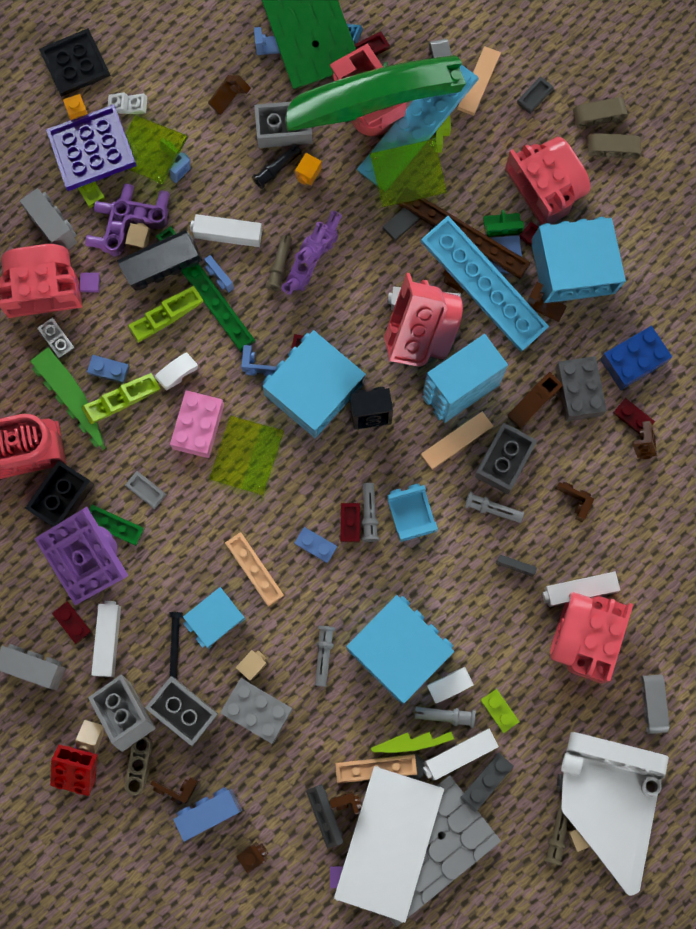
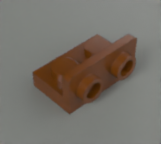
M651 421L643 422V429H640L641 440L633 441L632 443L637 458L651 459L652 456H657L656 439Z
M353 792L329 800L331 808L336 807L337 811L348 808V803H352L355 815L359 814L358 809L362 808L358 795L354 796Z

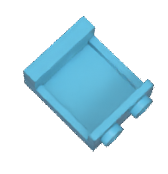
M414 484L409 486L408 490L401 491V489L391 491L390 495H387L400 542L435 533L438 530L425 492V485Z
M221 587L183 616L186 620L183 623L190 632L194 630L198 635L195 638L202 648L206 646L208 649L237 624H241L246 620Z

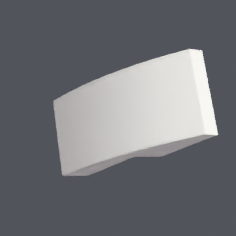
M125 92L109 94L108 106L114 104L117 112L120 114H144L147 109V96L145 94L128 96Z
M53 317L37 328L58 358L75 348Z
M186 352L159 371L155 378L167 391L181 383L184 376L197 370L198 364Z
M463 667L439 680L429 683L427 687L435 703H439L468 689L474 684L466 668Z

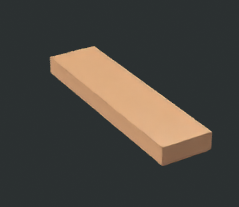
M484 46L473 71L479 80L461 100L457 110L475 115L501 52Z
M482 411L421 453V457L429 468L433 470L493 428V425Z
M241 532L225 542L268 607L284 597V594Z
M415 754L335 763L337 784L369 781L374 766L403 776L417 775Z

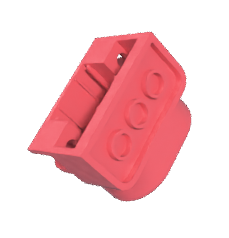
M368 43L329 64L334 72V81L383 67ZM406 102L372 112L351 122L360 133L366 136L382 135L391 128L393 122L405 116Z
M554 137L542 145L534 144L530 146L527 144L518 153H515L513 149L509 152L505 170L541 225L545 223L552 224L567 216L573 203L590 192V180L584 166L568 142L562 137Z
M41 244L8 250L2 255L3 275L0 277V308L8 318L82 308L81 292L79 290L80 282L71 267L69 251L64 246Z
M406 273L384 335L389 361L412 366H423L430 357L436 359L446 358L452 348L462 320L463 302L461 297L442 292L440 288L430 286L427 280H422L421 283L413 282L411 274Z
M18 414L0 418V479L53 468L58 460L66 464L59 421H53L49 418L39 419L32 414Z
M572 592L569 594L570 601L565 603L551 645L550 658L565 664L572 674L601 684L610 682L634 604L629 603L625 605L611 598L607 599L601 596L590 598Z

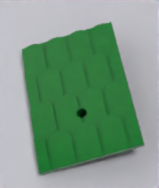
M262 0L293 90L333 76L334 72L329 64L356 50L338 0ZM313 43L319 44L318 47H313L312 45Z

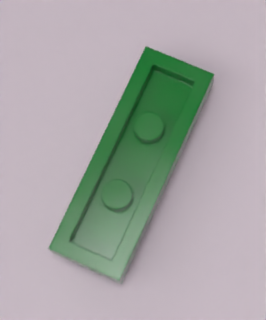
M91 505L89 511L98 526L107 529L112 536L137 546L145 530L143 527Z

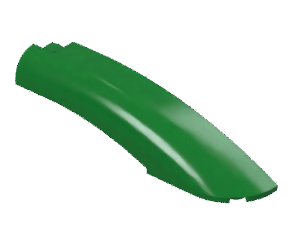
M456 55L410 61L366 71L314 88L298 95L290 103L286 112L287 130L293 131L354 121L361 116L405 102L461 92L466 85L460 70L462 62Z

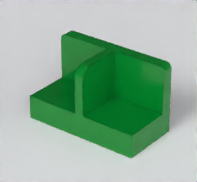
M501 210L499 215L483 217L485 235L488 237L519 235L523 232L524 224L523 221H520L519 213L505 214V210Z

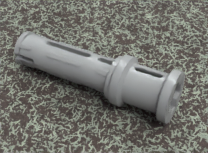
M374 483L362 484L364 500V519L362 520V526H364L363 542L379 541L377 536L379 521L376 519Z
M471 491L464 508L470 507L479 510L482 514L488 512L521 523L524 512L492 502L486 496L483 498L474 495ZM496 509L512 513V515L497 511Z
M318 626L320 632L319 641L316 642V646L319 650L314 685L327 687L330 649L334 647L332 638L335 627Z
M418 706L415 709V712L424 713L415 714V719L451 722L454 726L469 725L471 728H474L476 710L468 712L460 711L459 708H456L453 711Z

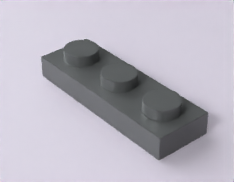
M497 753L460 799L476 812L514 766L500 753Z
M321 784L306 790L327 849L344 843L341 830L337 826L334 811L330 807L323 785Z

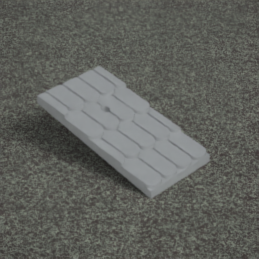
M450 775L437 785L444 788V792L407 918L501 842L478 811L474 812L460 799L463 791ZM388 917L395 927L402 923L399 920Z

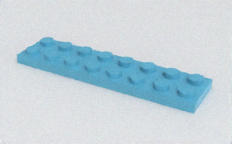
M461 65L460 70L466 82L461 92L413 100L406 109L405 116L394 123L360 164L357 171L382 191L386 192L479 80L478 76Z
M449 216L443 219L420 240L425 248L520 352L527 348L549 327Z

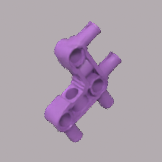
M123 184L121 197L116 202H112V204L100 201L95 202L94 211L108 214L110 217L105 236L102 238L87 235L85 245L100 248L103 252L109 253L112 256L120 255L125 248L126 234L131 223H143L151 229H162L167 225L169 212L167 204L170 193L160 190L156 205L143 204L131 201L134 186ZM122 209L126 210V212L123 214L119 213V211ZM157 216H162L161 220H154ZM112 244H118L115 248H110Z
M331 211L327 223L323 225L322 222H317L313 233L305 238L299 252L295 254V262L286 283L282 285L284 293L287 291L286 294H291L294 290H305L304 286L309 284L320 256L329 249H332L333 242L336 243L339 235L336 228L342 218L340 213L337 216V211Z

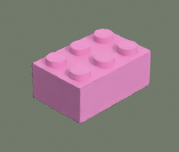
M186 390L170 442L172 449L210 458L224 408L223 399Z

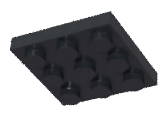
M89 28L39 49L61 97L111 76Z

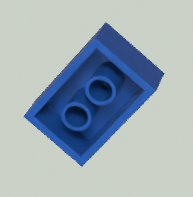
M651 325L605 352L600 360L618 388L622 390L668 363L672 355Z

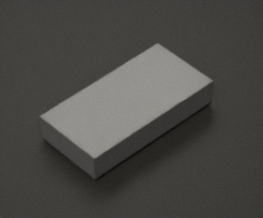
M138 471L125 484L129 490L154 510L167 495Z

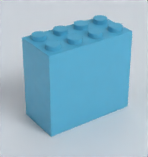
M598 217L588 221L587 219H580L571 223L563 221L555 225L545 223L539 226L532 238V250L539 283L543 284L541 290L544 293L542 296L543 303L616 294L626 282L612 218Z
M313 330L310 334L306 333L301 339L302 343L298 348L294 347L289 352V357L285 362L282 360L275 368L277 371L272 376L268 375L263 381V392L265 397L311 436L316 438L351 399V394H354V391L359 390L365 384L366 374Z
M483 334L427 372L423 389L424 395L422 397L427 405L431 404L435 409L433 412L437 419H442L446 423L500 386L508 364L486 334Z
M396 595L346 646V650L403 705L454 652L452 649L454 646L446 638L442 640L437 635L439 631L432 624L428 626L423 621L425 617L418 610L414 612L409 607L410 603L405 597Z

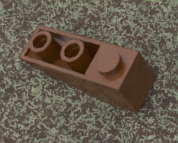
M549 372L517 404L507 417L521 429L561 390L563 384Z

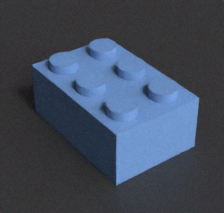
M222 788L213 793L214 798L209 800L208 797H205L195 803V808L191 809L189 806L176 813L178 817L173 820L183 841L243 811L232 789Z

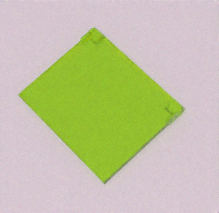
M135 115L125 134L137 166L127 170L163 184L188 136Z
M435 138L370 153L382 208L447 193Z
M230 415L209 480L264 496L284 431Z

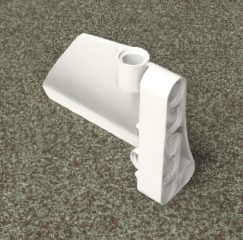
M570 732L567 751L564 754L561 771H563L561 810L600 858L625 893L632 896L640 891L657 797L661 791V780L666 775L669 757L585 734ZM647 782H652L655 785L653 793L646 789Z

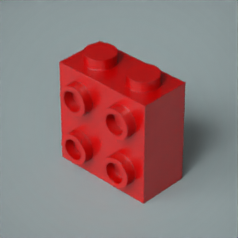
M59 744L51 759L50 786L89 796L96 782L98 755Z

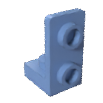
M254 27L257 55L280 53L275 37H266L265 34H262L261 27Z
M162 139L160 141L161 150L176 161L170 167V179L177 183L191 169L190 158L185 153L178 151L173 143Z
M244 345L241 364L242 372L252 376L257 375V373H263L267 377L268 375L272 376L277 371L275 369L277 366L251 364L255 363V352H252L251 346Z

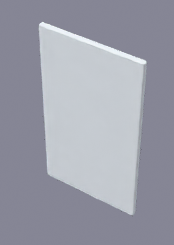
M374 766L334 896L336 901H342L399 920L402 923L406 922L444 788Z

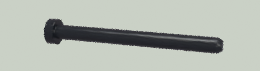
M169 612V617L172 618L169 678L173 676L177 679L180 618H183V613Z

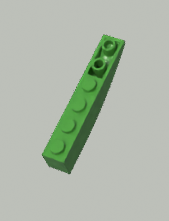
M47 347L30 361L34 365L31 369L38 377L41 375L44 377L45 381L43 384L49 391L53 389L57 393L54 396L61 405L66 404L68 407L66 412L72 419L77 418L79 420L78 426L85 434L88 431L92 436L89 439L96 448L100 446L104 450L106 447L98 422L90 424L82 410L83 405L89 403L86 396L72 375Z

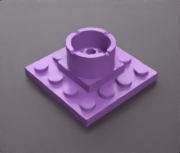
M88 507L34 538L74 605L129 576L116 556L117 544L115 539L112 538V534L107 529L98 526Z

